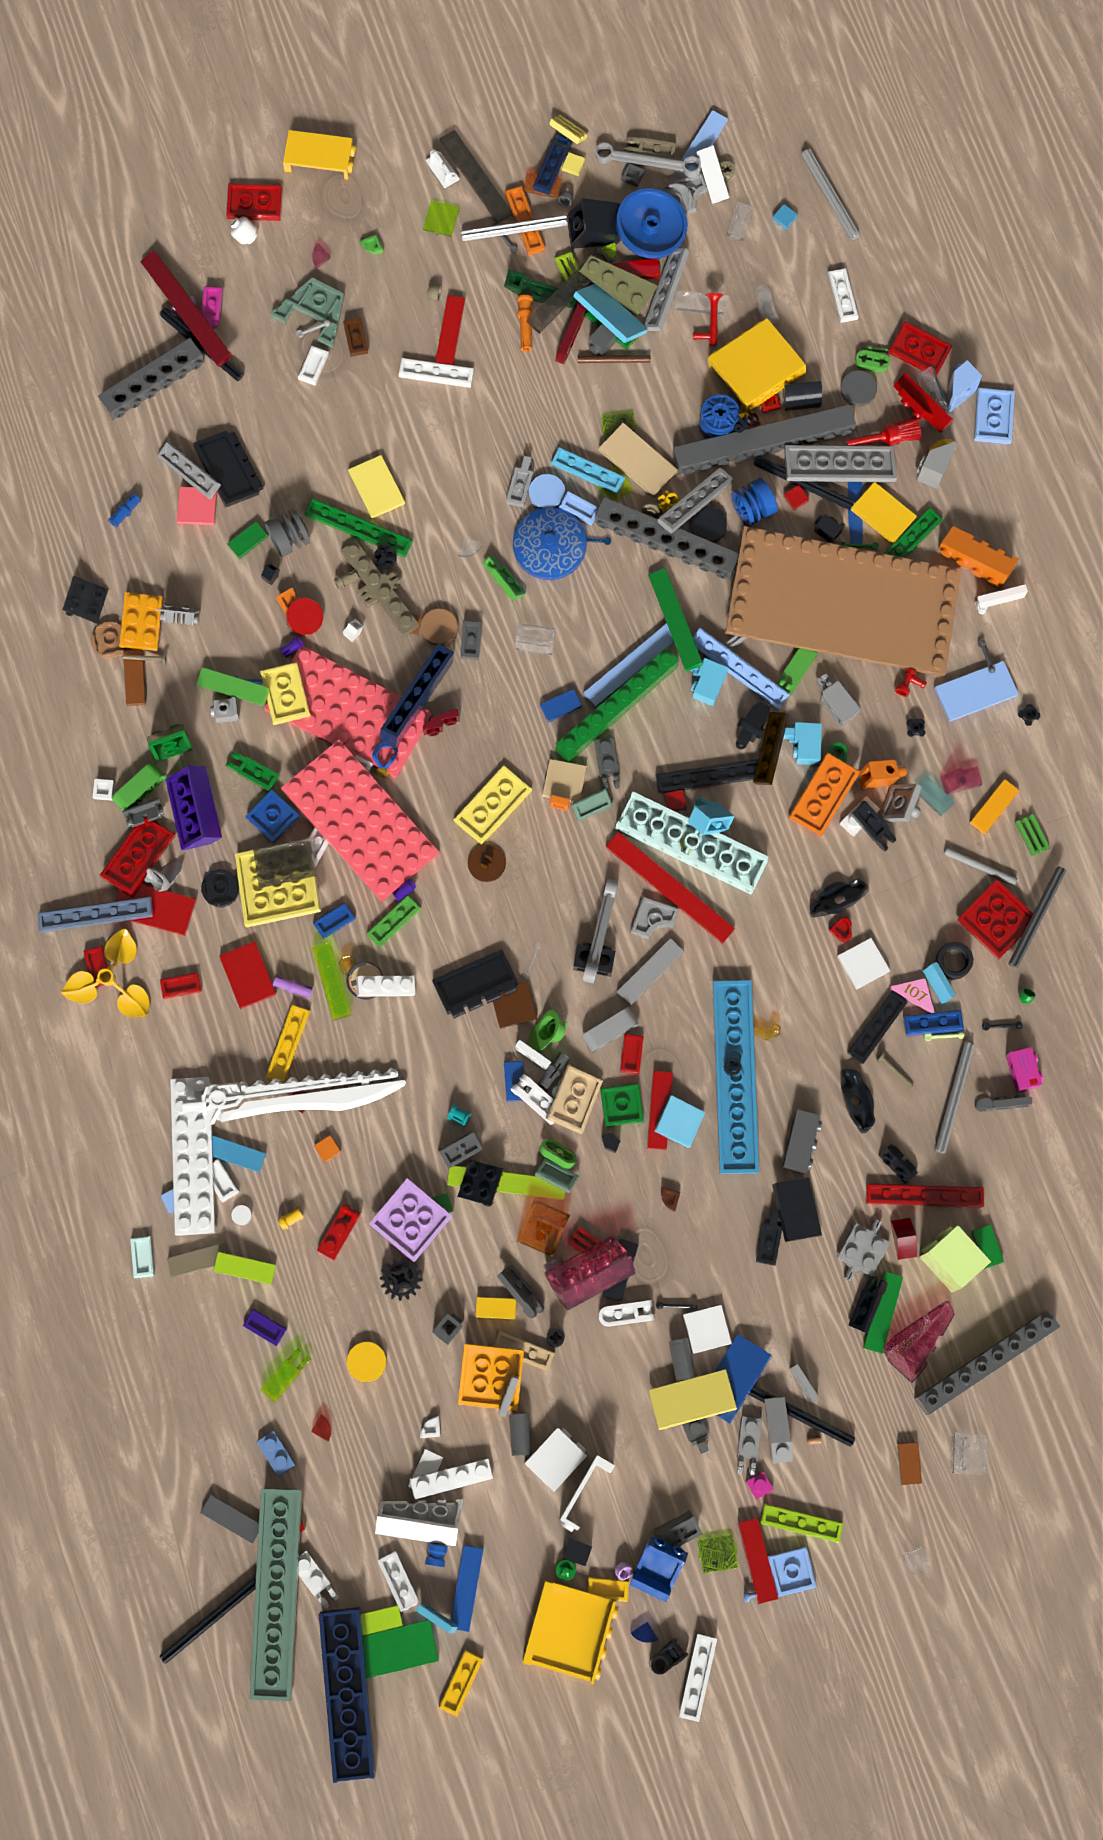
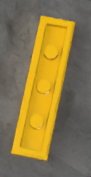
M291 1005L266 1078L271 1080L279 1079L281 1083H285L311 1012L310 1010Z

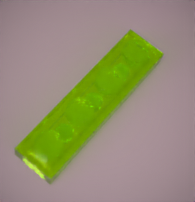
M327 942L312 947L333 1021L352 1016L331 943Z

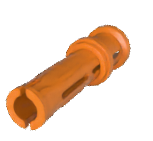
M520 295L517 297V302L519 303L517 316L520 319V350L529 352L532 350L531 319L533 311L531 310V303L533 302V297L530 295Z

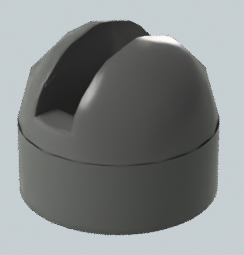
M564 190L559 194L558 202L562 206H570L573 201V195L570 191Z

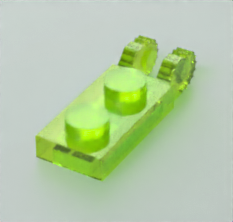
M299 1348L295 1350L288 1360L286 1359L260 1389L274 1403L279 1400L311 1360L307 1356L296 1368L292 1362L301 1354Z

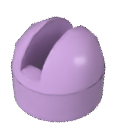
M620 1562L619 1565L615 1566V1574L619 1580H626L631 1576L632 1568L626 1562Z

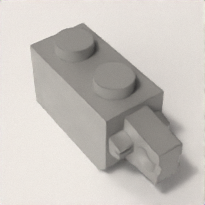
M827 674L817 679L816 683L822 692L820 702L840 727H843L859 715L861 706L855 698L852 699L848 694L849 690L844 684L841 685L839 681L834 682Z

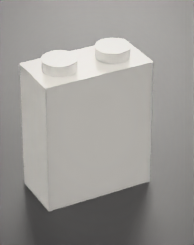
M557 1428L525 1463L553 1492L587 1457L585 1454L586 1449L579 1442L574 1444L570 1440L572 1435L564 1428L562 1430Z

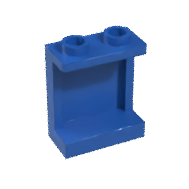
M651 1536L629 1585L667 1602L672 1587L686 1562L688 1553L681 1547L666 1543L662 1538Z

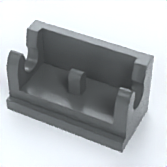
M471 1131L439 1149L438 1152L446 1166L451 1168L483 1150L474 1132Z
M690 1510L654 1529L659 1538H662L672 1546L678 1547L703 1534Z

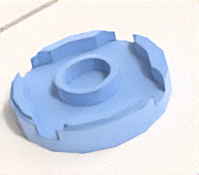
M543 474L536 477L529 487L530 501L538 509L558 508L565 496L563 482L551 474Z

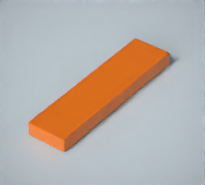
M522 186L506 190L505 196L515 222L534 219ZM539 230L520 233L528 256L545 251Z

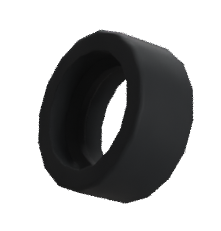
M950 942L944 945L937 953L935 962L939 964L946 978L951 980L961 979L967 975L974 961L971 950L960 942ZM957 950L964 955L966 962L962 970L952 972L944 966L943 957L948 951Z

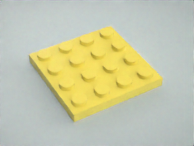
M309 838L235 854L244 925L246 927L321 912Z

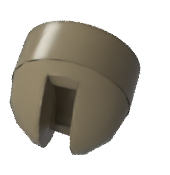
M430 286L427 290L429 298L439 301L441 286Z

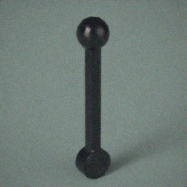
M1019 1021L1014 1024L990 1025L989 1023H984L982 1025L984 1031H988L991 1028L1016 1027L1021 1029L1023 1027L1022 1022Z
M658 1302L656 1308L659 1310L663 1308L697 1309V1305L663 1304Z

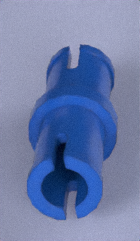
M132 493L123 504L118 506V510L108 519V522L117 528L125 517H129L131 511L141 502L140 498Z

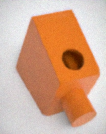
M896 760L868 762L859 773L862 791L891 786L900 777H906L907 771L905 766H897Z

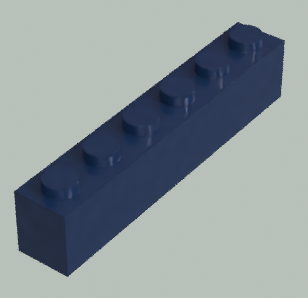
M437 644L381 727L380 740L395 748L398 746L453 664V651Z

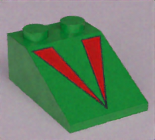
M175 724L170 726L168 730H158L147 736L149 748L157 762L193 750L184 724Z

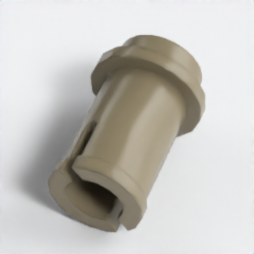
M353 569L342 576L337 575L334 583L338 589H345L346 585L358 581L359 578Z

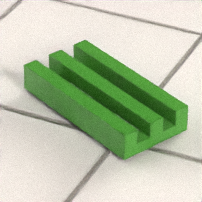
M1034 814L1015 822L1031 856L1050 848ZM1029 821L1031 822V824H1032V826H1033V828H1034V830H1035V832H1036V834H1037V836H1038V838H1039V840H1040V842H1041V844H1042L1043 847H1041V845H1040V843H1039V841H1038V839H1037V837H1036V835H1035V833H1034V831H1033V829H1032V827H1031ZM1022 824H1025L1037 850L1034 849Z

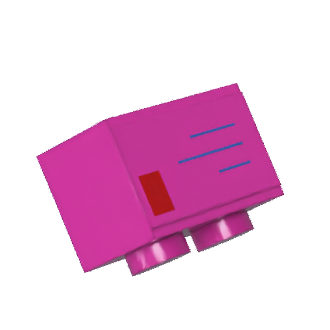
M1032 1047L1009 1052L1006 1055L1016 1093L1039 1088L1042 1085L1043 1074L1041 1070L1038 1071L1036 1064L1038 1063V1057L1036 1052H1033Z

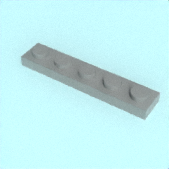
M678 248L668 256L644 324L648 328L647 331H662L689 255V251L686 248Z
M719 468L659 517L658 523L672 534L731 485L734 478L722 468Z

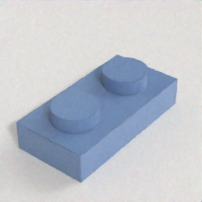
M275 1431L257 1441L277 1476L295 1466Z

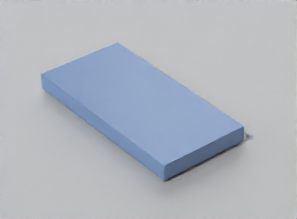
M1004 661L992 665L996 668L995 673H989V667H986L934 688L949 722L1018 696L1017 689Z

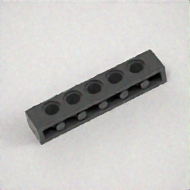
M191 338L98 395L99 401L112 420L120 418L131 408H136L144 400L154 397L158 391L168 388L177 379H182L190 371L200 368L204 363L203 356ZM183 359L187 360L184 363H179ZM166 369H171L168 373L164 372ZM150 379H156L154 382H148ZM136 388H140V389H141V390L138 391V392H133L134 389H136ZM120 398H125L124 401L118 402Z

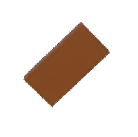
M918 1443L897 1444L901 1485L922 1484Z

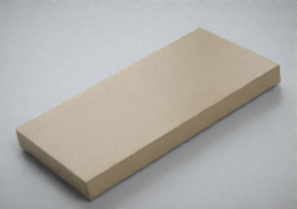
M624 423L599 447V451L653 498L678 472L672 464Z

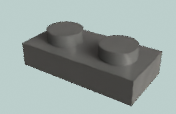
M463 621L460 659L479 660L482 622Z

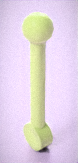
M962 1031L956 1034H925L924 1039L926 1041L952 1037L963 1039L965 1034Z

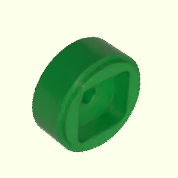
M562 1560L556 1566V1574L559 1579L569 1581L575 1576L576 1567L573 1562Z

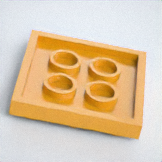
M464 1343L458 1404L499 1409L511 1375L514 1374L519 1376V1381L508 1410L518 1411L524 1350Z

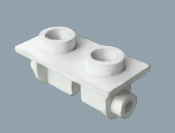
M432 150L430 158L425 161L442 186L446 188L460 180L441 151Z

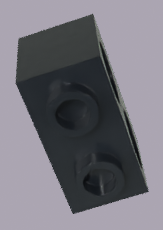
M583 942L582 945H577L573 970L585 972L587 961L581 960L580 955L583 953L589 954L591 943ZM603 946L600 958L605 956L610 962L605 965L599 962L597 975L611 977L616 952L611 947Z

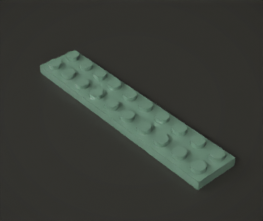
M261 1489L250 1700H292L302 1490Z

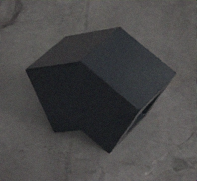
M268 564L265 566L261 577L265 582L272 585L278 578L280 569L273 564Z
M614 1133L602 1135L604 1149L616 1153L620 1140L615 1139Z

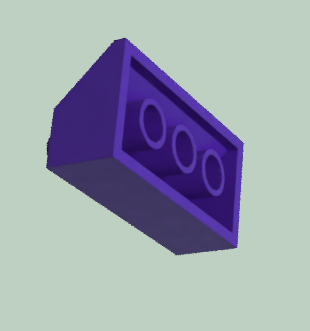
M186 766L166 778L165 781L181 850L209 845L221 839V829L206 766Z

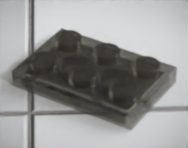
M309 838L253 850L258 886L260 888L316 876L312 845Z

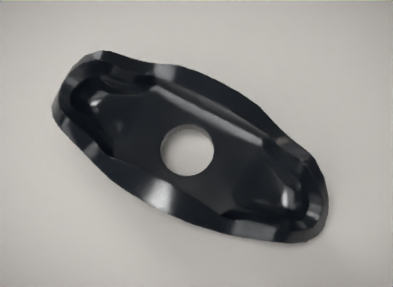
M855 879L851 882L838 881L830 884L817 899L811 902V917L816 918L840 913L852 907L868 893L869 886L860 879ZM842 896L845 898V901L838 904L834 899Z
M843 1069L840 1072L843 1100L853 1123L859 1132L864 1134L875 1123L873 1097L869 1087L864 1083L860 1072L854 1069ZM852 1096L859 1098L860 1103L858 1106L852 1104Z

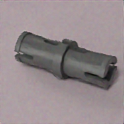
M559 1052L538 1084L548 1090L555 1078L561 1075L560 1071L570 1058L563 1052Z

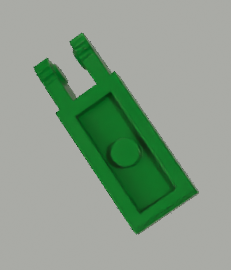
M233 752L231 756L235 760L242 762L241 766L238 767L228 761L225 764L230 770L268 792L272 790L280 777L276 772L236 752Z

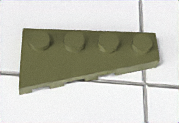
M591 255L579 271L636 316L658 287L656 284Z

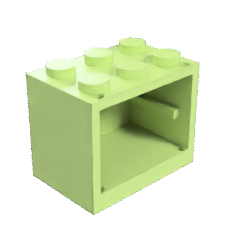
M950 1226L935 1237L936 1240L927 1244L921 1250L923 1254L920 1256L921 1260L951 1293L962 1289L991 1262L959 1226L954 1228Z

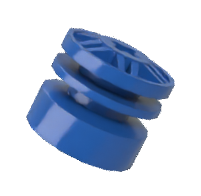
M718 394L711 396L704 402L699 422L700 432L704 438L710 439L736 432L734 426L739 419L737 415H739L740 411L734 399L727 395Z
M757 478L748 483V489L743 486L739 488V491L734 490L731 492V500L736 513L747 527L752 526L754 522H759L761 516L767 518L778 510L775 497L768 484L762 478Z

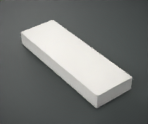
M710 146L697 151L712 203L730 198L715 147Z
M846 268L828 271V278L840 323L858 320L859 316Z

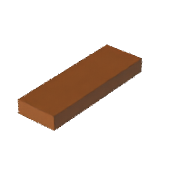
M142 649L123 651V654L143 655ZM124 659L126 705H146L143 660Z

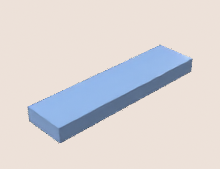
M712 110L681 160H685L689 156L698 158L697 151L712 146L726 125L728 118ZM694 163L686 166V169L689 171H694L698 168V165Z

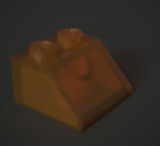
M534 1199L517 1242L553 1257L570 1214Z

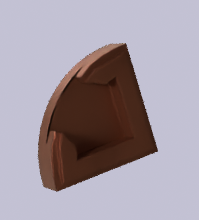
M661 1187V1199L664 1205L675 1212L681 1192Z

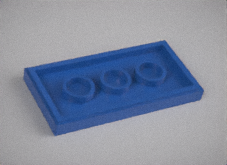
M739 1334L714 1371L726 1370L737 1410L716 1416L729 1424L772 1357L770 1353Z

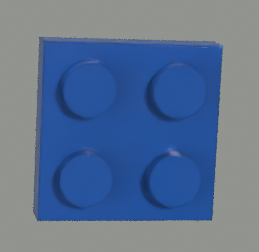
M271 790L245 817L274 843L300 816Z

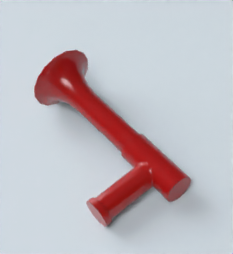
M707 293L705 296L709 298L711 307L709 333L693 332V340H709V346H717V307L719 299L724 295L721 293Z

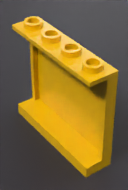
M768 318L757 322L753 328L742 332L735 340L728 341L723 348L713 351L708 357V367H713L742 402V409L745 412L751 411L784 389L786 384H791L806 374V364Z
M545 1580L523 1663L537 1665L587 1680L594 1684L595 1679L599 1680L602 1670L599 1667L600 1660L605 1659L608 1647L604 1646L606 1638L610 1639L613 1627L610 1626L612 1618L616 1619L619 1607L615 1606L616 1601Z

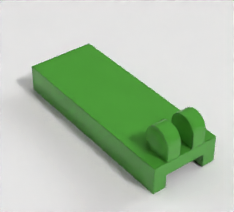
M799 648L777 681V684L788 691L791 696L818 653Z

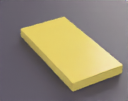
M503 765L453 821L478 843L483 845L528 796L532 788Z
M726 1370L649 1390L659 1430L737 1410Z

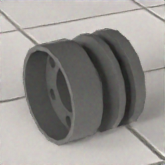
M293 508L288 510L291 519H289L285 512L282 513L283 523H280L276 517L264 522L269 537L281 557L293 552L291 545L293 542L299 549L302 548L300 539L305 545L310 544L308 530L302 518Z

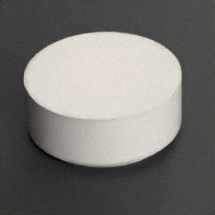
M239 1205L233 1209L231 1216L236 1224L246 1225L251 1221L252 1213L247 1206Z

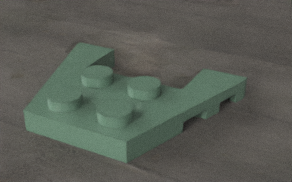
M312 277L295 291L291 298L286 299L279 308L274 309L270 315L272 318L286 324L290 315L296 309L322 323L325 320H329L331 325L323 328L318 341L333 348L344 301V293Z

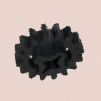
M401 1257L400 1262H397L394 1258L392 1265L386 1263L388 1269H382L381 1271L385 1276L380 1277V1280L384 1281L381 1288H387L385 1294L391 1293V1299L398 1296L399 1301H402L404 1296L407 1300H410V1294L416 1296L417 1294L414 1290L421 1289L418 1282H423L422 1278H418V1275L422 1273L421 1270H415L418 1265L414 1264L411 1266V1259L405 1263L403 1257ZM398 1266H403L400 1271H392L394 1268ZM410 1270L414 1274V1281L408 1276ZM404 1274L407 1282L398 1284V1280L394 1276L401 1277ZM388 1278L394 1282L393 1289L388 1284ZM404 1287L411 1288L406 1292L399 1293Z

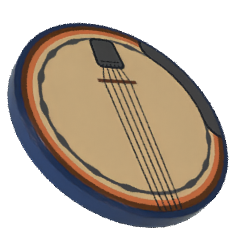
M367 961L358 962L347 973V987L357 997V976H384L383 972L374 963ZM362 996L357 998L369 1000L375 998L376 996Z

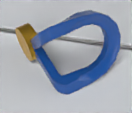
M382 742L373 751L372 758L379 766L377 769L379 776L387 777L389 775L388 767L397 757L398 747L395 748ZM384 747H391L394 750V754L383 766L378 759L379 751Z

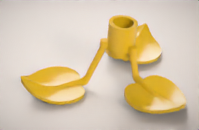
M123 929L115 933L106 943L104 949L105 957L115 962L108 969L99 971L96 982L94 983V978L90 973L80 971L69 978L61 993L73 1002L89 1003L98 995L95 986L99 983L106 986L113 985L123 993L117 1000L119 1011L127 1017H145L150 1009V1001L146 991L134 984L130 985L125 991L115 982L116 976L112 972V969L118 965V962L127 964L137 954L134 940L128 930Z

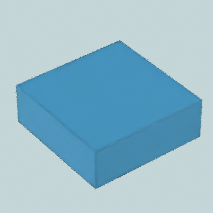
M784 204L775 213L772 220L787 230L797 219L798 214Z

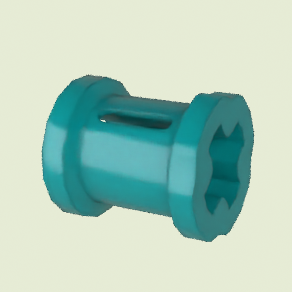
M454 1103L447 1119H452L462 1124V1127L465 1128L472 1112H467L457 1107V1104Z

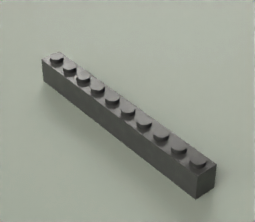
M846 405L755 427L750 430L747 429L741 433L734 432L673 447L672 455L678 474L687 475L695 470L710 469L715 465L724 466L732 461L741 462L752 456H763L769 452L778 453L784 449L785 445H802L806 443L811 445L822 439L831 440L839 435L848 436L854 432L856 422L851 406Z

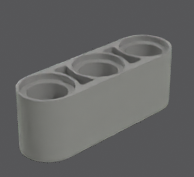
M628 1007L583 1034L582 1038L590 1051L594 1053L638 1026L639 1022Z

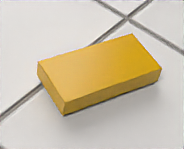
M477 1297L476 1318L515 1319L516 1299Z
M589 1577L588 1593L615 1601L628 1602V1580Z

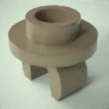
M647 500L642 508V513L655 519L658 518L660 515L658 505L660 503L654 504Z

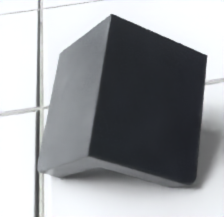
M569 1538L562 1558L585 1566L592 1546Z

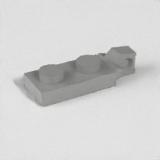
M524 456L522 466L517 465L515 467L506 504L524 508L534 470L530 468L531 457Z

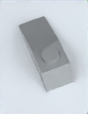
M785 1397L764 1398L770 1459L773 1464L792 1462V1445Z

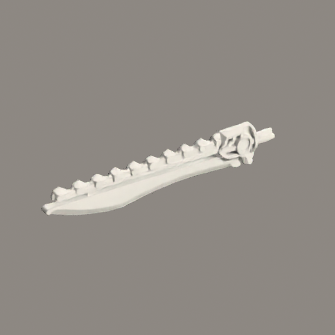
M390 1068L383 1075H381L380 1071L374 1069L367 1076L363 1072L357 1071L348 1078L347 1074L341 1072L334 1079H331L330 1075L324 1074L315 1081L312 1076L308 1075L301 1082H298L297 1078L291 1077L284 1084L279 1079H273L268 1085H265L264 1081L257 1080L251 1087L242 1081L240 1083L206 1085L204 1094L201 1096L202 1099L182 1100L183 1112L203 1110L204 1126L206 1127L214 1124L216 1120L226 1122L279 1111H342L379 1100L405 1086L406 1081L400 1080L369 1085L371 1081L398 1077L396 1069ZM361 1083V1086L248 1101L244 1102L239 1109L221 1113L223 1110L237 1108L244 1099Z

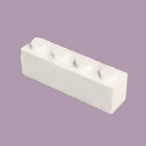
M463 1499L456 1500L454 1503H446V1500H438L437 1503H426L425 1500H419L414 1504H408L407 1501H381L375 1534L456 1546Z

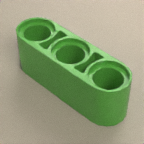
M151 762L114 794L112 800L122 811L130 807H136L164 781L166 776Z

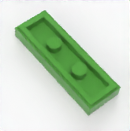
M407 895L370 929L366 935L381 948L421 910V907Z

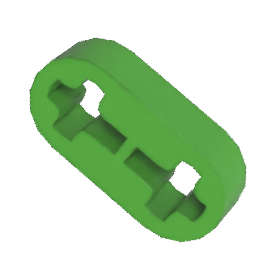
M861 350L856 355L855 364L861 369L885 372L890 365V358L883 353ZM862 356H863V357H866V358H865V359H866L865 362H862V359H861ZM880 360H883V366H880Z

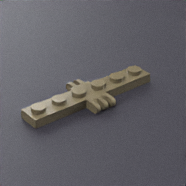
M356 540L341 549L342 555L365 584L363 588L356 592L358 597L362 596L360 598L361 601L366 602L365 606L369 608L378 602L404 637L417 629L419 623L394 592L397 589L396 585L401 582L399 577L395 578L397 576L396 572H392L389 575L387 573L381 574Z

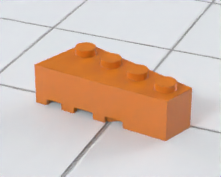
M952 526L938 549L943 556L952 558L959 566L968 568L975 576L984 578L991 586L1000 589L1019 560L1015 556L1012 558L1005 556L1006 552L1001 549L997 551L991 549L989 543L985 541H975L973 535Z

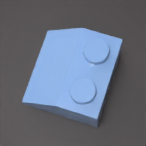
M968 360L963 364L959 363L952 370L953 374L949 378L950 382L947 391L948 413L976 392L982 375Z

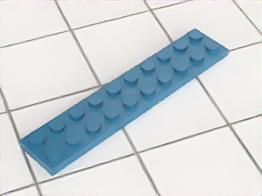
M752 980L713 981L719 1174H759ZM729 1058H737L742 1065L741 1071L736 1076L727 1075L723 1067L725 1061ZM730 1062L727 1068L729 1071L732 1069L731 1072H735L738 1066L736 1063L734 1065V1062Z

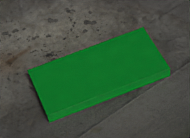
M430 1620L363 1635L367 1678L439 1661Z

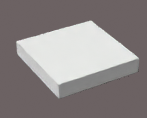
M872 938L837 956L856 990L890 972Z
M721 1305L683 1315L693 1354L732 1344Z

